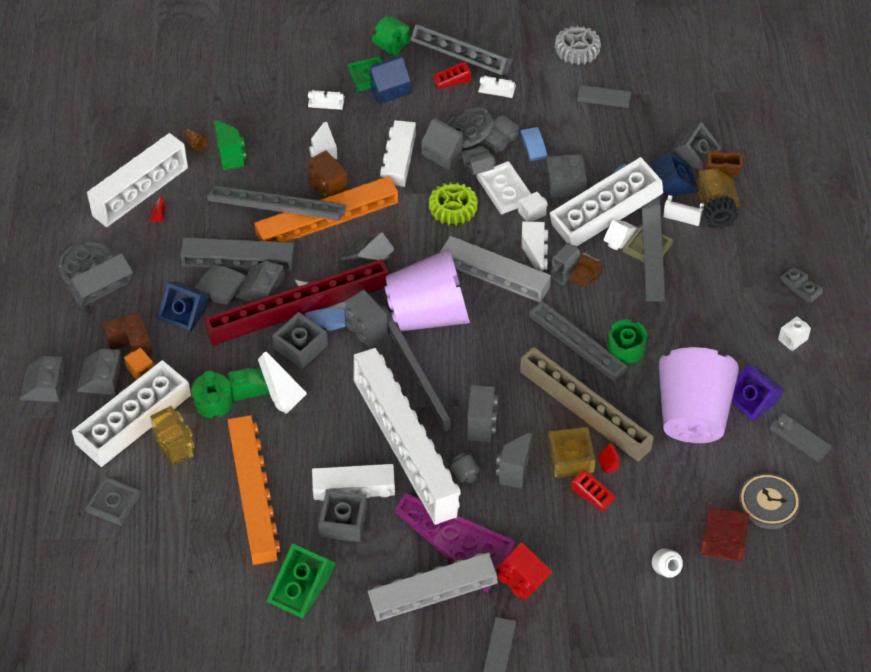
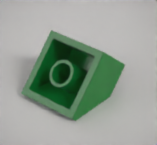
M215 120L216 140L223 171L244 167L243 160L246 159L245 149H242V147H245L243 136H239L238 129Z

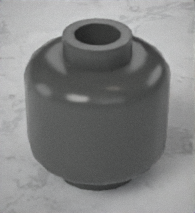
M462 453L452 459L450 471L459 483L467 482V484H470L478 478L477 474L480 471V467L472 455Z

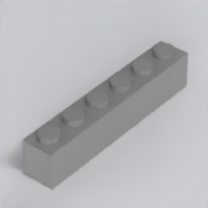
M450 236L440 251L451 250L457 270L541 303L550 288L551 275L461 239Z
M479 553L470 559L457 560L445 567L438 566L426 573L419 572L407 579H397L385 586H375L372 590L368 591L378 622L497 584L498 581L489 553Z

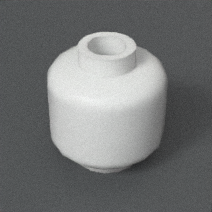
M660 549L652 558V567L656 573L662 576L674 577L681 572L683 560L673 550Z

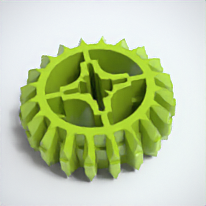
M450 182L449 185L443 183L442 187L437 186L429 198V209L432 216L435 217L436 221L440 220L441 224L446 222L448 226L450 224H455V226L458 223L464 224L465 221L469 222L477 210L478 199L475 192L471 190V187L466 188L465 184L459 185L458 182L456 184Z

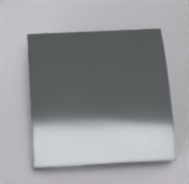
M212 264L195 288L209 293L213 303L228 304L246 280V276L233 269Z

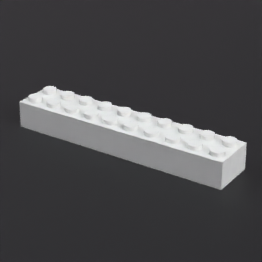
M376 348L354 354V382L434 525L456 518L458 508L460 507L458 501L461 494L459 486L453 483L449 469H445L441 455L435 452L432 440L427 438L425 428L422 424H419L416 412L411 410L407 397L402 395L401 387L398 382L394 381L391 369L386 367L383 355H379Z

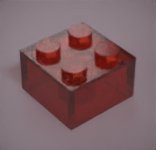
M708 507L701 554L742 562L746 545L749 513Z

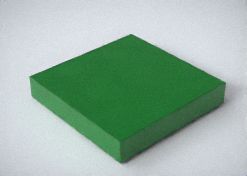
M380 57L347 64V69L357 92L371 89L370 66L382 62Z

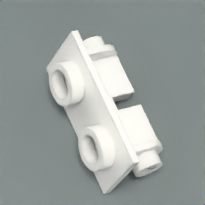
M484 76L480 78L481 85L478 92L512 98L516 85L512 80L499 79L498 82L496 78Z
M312 90V92L309 91L308 107L342 110L345 96L340 94V92H327V95H324V91Z

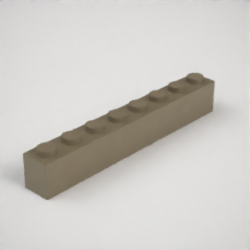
M535 347L521 358L520 372L636 461L639 462L652 450L653 436Z

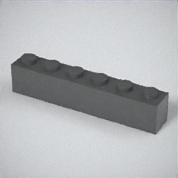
M422 24L415 25L411 37L413 42L500 75H508L513 61L511 57Z
M183 238L180 257L182 267L210 268L212 264L230 269L249 270L255 265L269 261L283 265L285 272H293L295 248L294 243Z

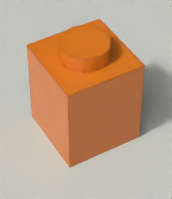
M141 348L130 352L124 357L127 370L136 380L154 367L152 360Z

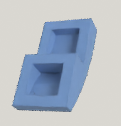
M538 127L520 131L529 161L545 159L548 155Z
M321 309L305 313L306 318L321 328L326 327L329 331L347 326L345 309Z

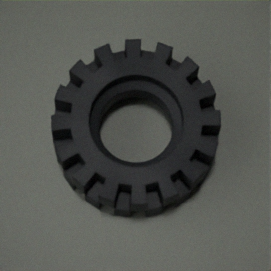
M721 196L720 199L715 197L716 200L710 199V203L706 202L705 206H703V214L709 227H714L715 229L718 226L723 228L724 225L728 227L729 223L733 224L734 220H737L738 210L732 198Z

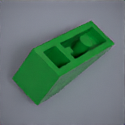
M245 368L228 372L234 401L270 393L261 369Z

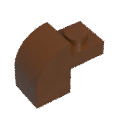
M583 253L579 257V263L569 275V280L583 287H586L589 282L594 284L603 272V260L588 253Z

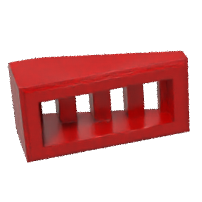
M462 62L434 74L433 79L437 88L441 89L471 82V72L467 63Z
M585 469L572 481L571 490L602 512L616 499L605 486ZM596 491L599 492L596 496H593ZM605 496L606 498L600 502L599 500Z

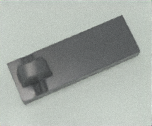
M782 413L770 426V430L817 462H820L831 449L830 444L785 413Z

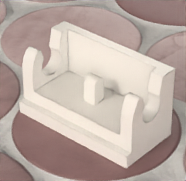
M669 195L668 201L666 200L663 217L699 226L704 204L700 203V208L672 202V196Z

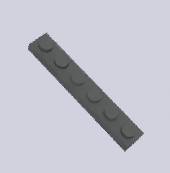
M543 301L529 312L530 318L612 381H615L627 371V365Z

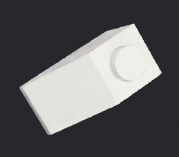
M324 122L311 139L310 155L314 157L327 150L334 159H337L336 144L328 123Z
M612 220L603 241L607 242V246L618 250V248L625 246L638 227L626 221Z

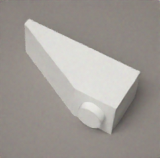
M265 352L258 359L263 376L275 406L287 414L307 393Z

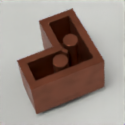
M140 312L102 323L110 349L115 350L129 345L131 352L141 348L146 355L153 354L150 339Z

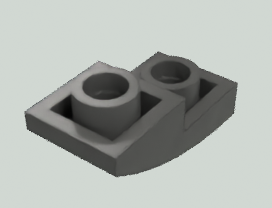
M792 267L781 276V280L793 292L810 303L823 293V287L809 281L808 274L795 267Z

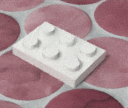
M509 161L494 166L493 170L477 174V179L500 214L517 209L519 199L531 194Z

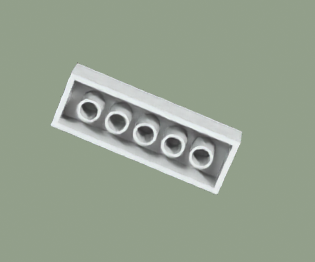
M169 133L137 157H134L126 165L120 167L112 175L106 177L98 185L92 187L87 192L92 216L105 227H108L185 171L188 165L184 143Z
M640 157L550 212L552 226L566 243L577 247L608 228L612 220H621L663 194L662 180Z
M162 360L72 430L75 444L100 467L104 466L191 396L189 382Z

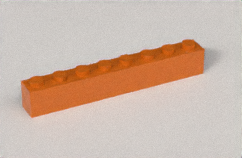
M389 176L319 200L345 204L346 211L340 220L284 212L254 223L256 236L259 241L288 242L397 204L398 190Z
M251 415L228 419L253 565L278 561L277 553L280 552L279 541L274 540L273 536L277 535L275 522L271 523L270 518L274 517L272 505L268 506L267 501L271 500L269 488L265 489L264 484L268 483L266 471H261V467H265L263 455H258V451L261 450L260 439H255V435L258 434L257 423L252 422Z

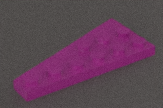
M406 493L396 507V514L452 563L457 560L470 559L479 553H489L496 570L510 555L515 546V540L459 516L434 525L421 500ZM493 585L488 586V587H485V588H482V589H483L486 593H489V591H490V589H491V587H492Z

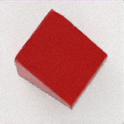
M159 197L153 205L149 219L150 222L163 221L166 209L163 197Z
M612 443L598 456V461L604 473L613 472L619 468L620 458Z

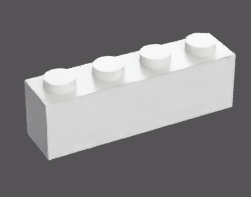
M395 120L394 126L390 127L389 138L391 139L387 140L386 151L388 153H384L383 163L385 167H381L380 176L383 178L389 176L395 186L405 187L416 137L415 122Z
M393 464L312 469L314 500L324 501L326 489L367 494V498L395 495Z

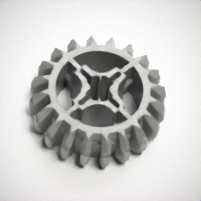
M578 25L576 27L570 26L569 29L564 28L557 35L555 42L557 55L560 56V59H564L565 63L571 62V65L573 63L578 65L580 63L585 65L586 62L591 63L599 55L601 48L599 35H596V31H591V28L586 29L585 26L578 27Z

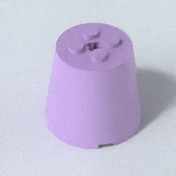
M450 249L386 276L387 286H385L388 304L392 310L393 320L398 323L400 331L470 323L461 289L456 287L460 283Z
M688 347L672 350L670 355H663L660 358L659 378L663 428L667 435L683 442L692 443L713 442L724 435L739 372V366L729 355L725 357L718 355V351L713 349Z

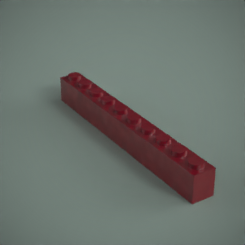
M380 259L204 318L206 333L212 346L288 321L298 312L305 315L307 312L321 310L345 302L363 290L371 293L387 286L386 276L389 275V271L383 260Z

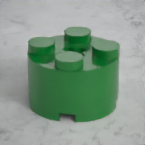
M393 15L382 18L375 27V30H377L376 35L372 36L373 44L393 56H397L404 45L411 41L409 26Z
M628 319L615 322L608 334L607 351L625 365L636 363L643 359L647 343L645 327L638 322L636 324Z
M206 371L194 381L191 388L196 411L201 416L213 418V416L219 415L221 417L230 411L233 405L230 381L224 375L214 373L213 371Z

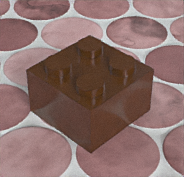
M327 150L308 159L309 184L313 190L319 193L321 199L348 190L347 172Z

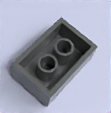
M122 253L117 256L113 254L101 264L99 262L89 267V270L75 273L72 276L69 290L81 309L130 284L133 272Z

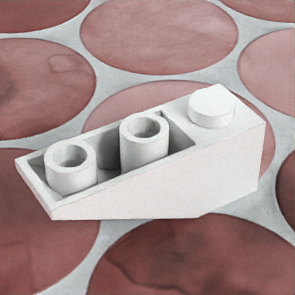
M522 221L521 248L536 270H547V258H544V255H547L548 244H544V241H548V230H544L545 222Z

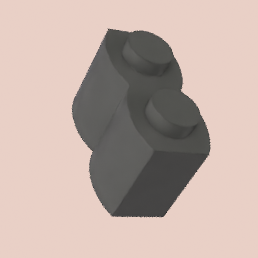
M501 115L494 121L490 134L479 143L496 154L499 151H503L508 143L517 139L519 126L504 115Z
M484 146L461 151L463 163L472 175L494 169L493 165L496 164L494 155H490L489 150L485 149Z
M566 243L552 258L553 269L551 270V277L562 286L569 281V275L578 264L580 251L575 245Z

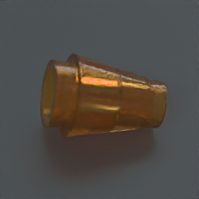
M189 129L183 134V138L195 151H203L207 147L208 141L204 135Z

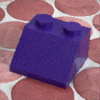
M747 365L737 378L732 403L754 421L774 406L785 390L757 366Z

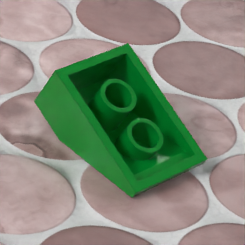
M292 543L266 602L300 618H304L327 584L336 563Z

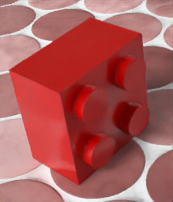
M522 542L495 570L498 579L506 583L513 593L524 601L552 573Z

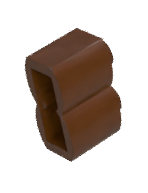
M720 151L707 153L703 162L704 175L710 177L720 175L725 177L739 176L744 166L743 154L739 152H728L725 154Z

